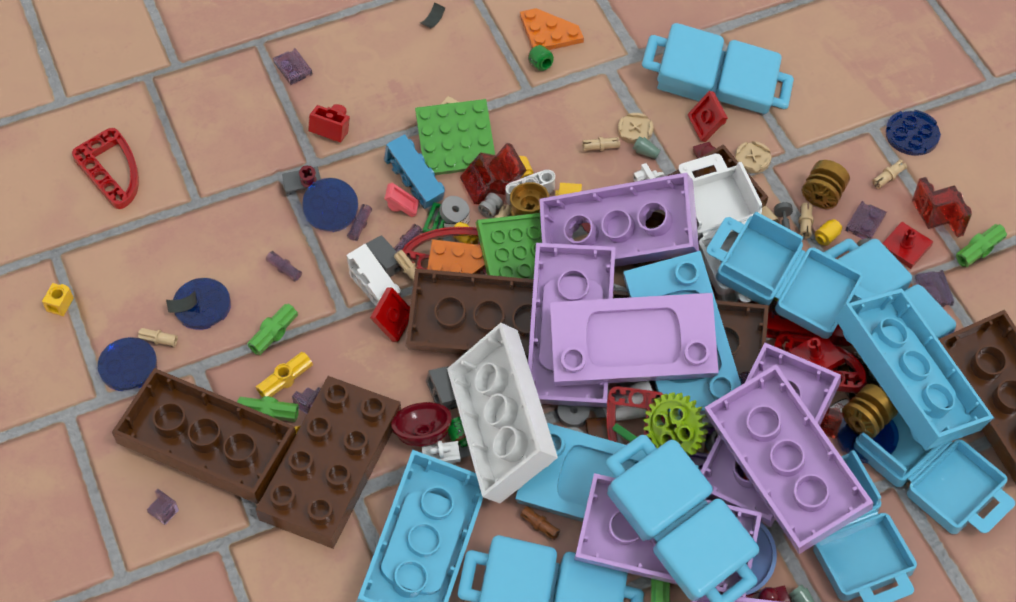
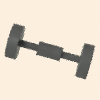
M788 202L778 203L774 206V214L777 217H783L782 226L790 229L787 216L793 213L792 204Z

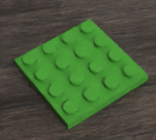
M486 99L415 108L421 153L425 159V164L434 171L435 175L497 167Z
M540 213L477 220L475 223L487 275L534 279L536 243H542Z

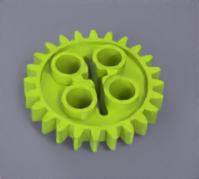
M672 392L668 395H661V398L654 399L655 403L649 404L652 410L645 412L649 418L643 419L644 422L648 423V426L643 428L649 431V434L646 436L652 439L651 442L656 445V448H659L669 441L668 436L670 435L672 440H676L689 457L690 454H696V449L702 448L700 443L706 441L702 435L708 433L707 430L703 429V426L708 425V422L702 421L706 414L699 413L702 406L696 408L697 401L689 402L690 396H684L683 398L682 393L675 395V392ZM679 409L682 410L683 417L679 415ZM661 416H664L665 424L662 422ZM686 428L690 431V437L686 434Z

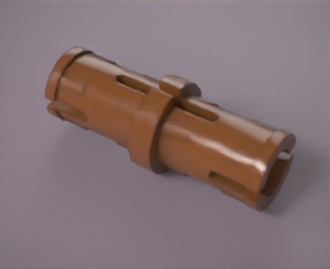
M529 506L522 510L520 517L534 526L533 529L542 532L552 541L558 537L561 530L547 521L545 516L537 514Z

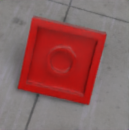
M708 91L687 114L698 137L703 142H706L728 119L713 91Z
M901 222L882 244L888 247V250L899 262L912 269L932 246L933 241L904 222Z
M388 287L370 318L392 342H398L409 322L410 306L392 287Z
M818 335L789 350L791 354L829 370L845 363L844 357L829 338L824 339Z

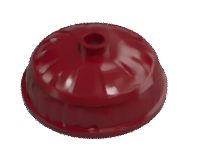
M421 402L409 405L398 411L391 422L393 432L404 444L412 447H426L438 443L437 441H441L447 435L452 422V416L449 409L441 404Z

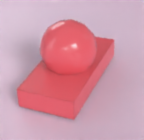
M389 183L384 198L389 209L394 212L403 211L410 217L416 216L419 200L394 183Z

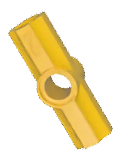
M300 352L286 364L277 365L274 373L258 384L256 390L261 397H272L281 389L291 387L294 379L313 366V363L305 352Z

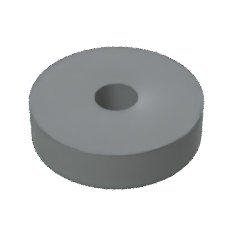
M458 196L445 198L439 208L440 215L446 223L460 222L466 218L470 211L466 201Z
M558 406V419L564 426L579 428L586 424V418H589L590 414L589 407Z

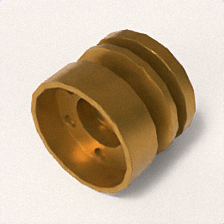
M826 159L819 160L815 163L810 175L807 177L802 187V194L812 205L823 209H832L837 206L850 181L849 173L839 163Z
M525 182L516 186L510 193L511 216L540 213V199L549 197L547 189L535 182Z
M866 384L855 395V398H852L842 408V415L848 426L860 435L864 432L872 439L884 428V425H887L898 414V410L885 391L873 384Z

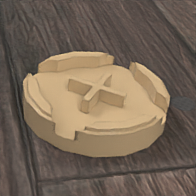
M629 113L624 118L622 117L618 123V134L627 143L635 144L639 136L649 140L653 134V122L641 113Z
M745 142L738 147L735 153V158L738 162H742L748 173L757 174L763 172L771 163L769 148L760 142Z

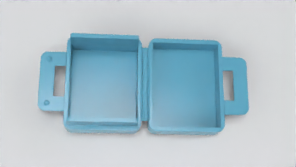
M679 23L672 24L668 38L651 35L648 38L642 66L645 69L658 72L657 81L659 83L657 89L696 101H700L708 91H713L721 102L762 114L768 113L771 106L781 109H787L789 106L794 78L792 75L779 72L782 56L778 52L737 40H731L725 52L722 50L724 44L722 36ZM657 45L665 47L661 63L654 62ZM777 81L783 82L780 98L774 97Z
M758 212L749 217L745 225L731 217H726L707 247V253L710 256L722 261L716 273L717 281L761 305H770L774 297L778 298L779 301L775 310L779 315L821 338L827 339L831 337L835 328L839 325L835 320V316L846 304L850 303L853 296L861 300L875 296L872 292L859 286L863 279L860 271L816 248H809L805 252L802 250L803 236ZM733 230L739 235L730 250L726 252L721 249V246L730 231Z
M848 238L824 252L836 258L849 251V253L837 260L860 271L863 279L859 286L872 292L875 296L903 289L938 339L955 331V320L923 286L916 284L909 288L912 281L911 273L880 240L871 239L858 246L852 239ZM853 296L850 303L861 299Z
M899 412L887 425H884V428L873 439L864 432L855 439L853 450H855L856 454L896 487H902L910 480L912 483L907 490L908 498L951 534H958L968 523L981 533H988L1015 506V500L1003 491L1007 483V476L969 444L958 439L925 451L922 445L912 437L911 429ZM994 498L1000 502L984 519L978 515Z
M640 435L606 460V466L616 478L608 486L607 495L643 541L653 538L657 541L653 548L654 554L691 601H697L706 595L710 602H735L757 584V577L746 563L759 553L758 544L722 499H714L709 504L705 499L711 495L713 491L712 485L676 440H669L659 448H656L648 436ZM643 450L647 456L626 471L621 464ZM736 571L742 579L721 595L716 586Z
M852 450L849 454L841 457L873 501V508L815 544L813 552L840 600L849 601L861 596L863 602H894L913 594L914 587L908 577L914 573L917 562L891 517L887 513L878 514L881 507V495L855 450ZM894 582H897L899 585L876 595L872 592Z
M497 535L491 541L488 554L474 550L466 553L458 588V597L470 602H623L624 598L631 599L630 602H643L644 592L639 588L626 586L627 572L574 560L575 552H566L561 562L556 563L557 551L552 547ZM477 564L486 566L481 591L472 589Z

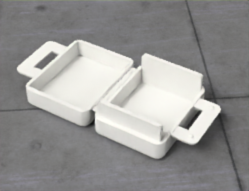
M713 154L679 165L680 173H688L693 180L699 251H701L707 274L716 293L723 296L736 291L717 281L716 273L722 261L710 256L707 253V247L726 217H731L745 225L747 219L753 216L755 212L762 213V203L742 162H738L737 166L727 168L720 154ZM713 165L717 171L696 178L692 171ZM731 230L721 249L728 252L739 234ZM737 292L743 303L753 301Z

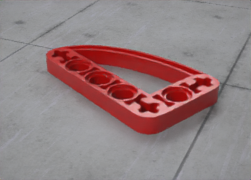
M108 128L73 149L72 156L74 161L114 208L123 209L134 200L139 187L138 168L128 143L116 128ZM96 143L101 144L99 148H92ZM117 144L123 151L130 168V183L126 192L123 191L95 158ZM90 163L95 164L91 169L86 168ZM98 175H105L101 180L95 179ZM108 186H114L112 191L105 190Z
M446 227L431 230L413 238L402 250L407 257L410 255L411 259L417 260V269H427L421 266V262L424 259H429L430 255L414 252L418 246L432 239L443 237H479L477 227ZM485 267L482 270H478L476 272L480 273L481 271H483V273L487 275Z
M787 333L781 334L776 338L774 347L783 350L782 344L788 341L784 351L789 352L795 346L802 344L812 337ZM834 345L844 357L845 363L855 371L831 370L841 375L842 382L837 391L858 393L867 384L865 370L856 357L843 348ZM856 380L860 381L858 382V385H854V383H856Z
M613 387L609 391L607 400L608 440L618 443L617 433L612 429L616 424V405L647 409L648 411L651 410L649 404L654 403L652 402L653 399H656L657 396L661 398V395L664 394L650 390ZM620 391V394L627 396V391H629V403H625L627 400L625 398H619V401H616L613 394ZM636 393L643 395V402L640 404H634L632 401V397ZM661 416V420L665 424V418ZM644 430L643 435L649 434L648 430Z

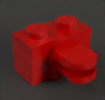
M334 104L328 108L317 105L309 115L308 131L341 143L348 134L350 116L346 115L347 111L343 105Z

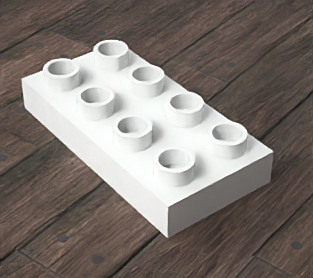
M503 323L498 324L447 368L482 497L497 503L503 502L558 458L518 330Z

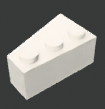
M366 244L346 255L350 277L375 306H377L388 287H392L399 295L401 294L399 286L393 283Z

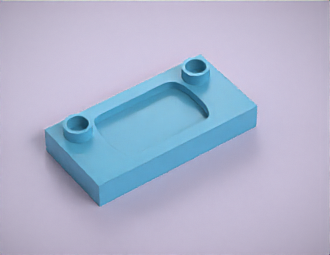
M701 251L634 268L623 273L629 298L700 293L713 294ZM714 294L713 307L718 375L712 378L654 381L657 392L667 395L675 392V395L682 393L683 398L689 395V402L696 400L695 407L702 406L701 410H705L706 406L741 386Z
M903 289L848 303L835 316V320L843 330L845 339L857 350L911 429L912 437L922 445L925 451L981 431L994 418Z
M547 423L558 458L525 483L517 491L515 499L519 504L583 522L594 473L615 478L606 466V460L626 445ZM641 450L621 465L627 471L647 455Z
M412 450L356 602L449 601L483 500L476 473Z

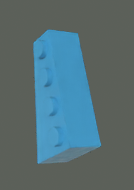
M404 134L386 144L384 161L387 164H392V171L396 175H401L402 183L406 187H411L412 195L419 200L424 209L432 206L434 202L437 203L443 200L445 193L443 184L436 180L434 171L427 167L424 157L415 150V145L411 139H408Z

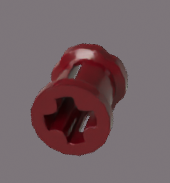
M309 165L303 166L299 171L302 186L305 188L314 187L317 182L315 169Z

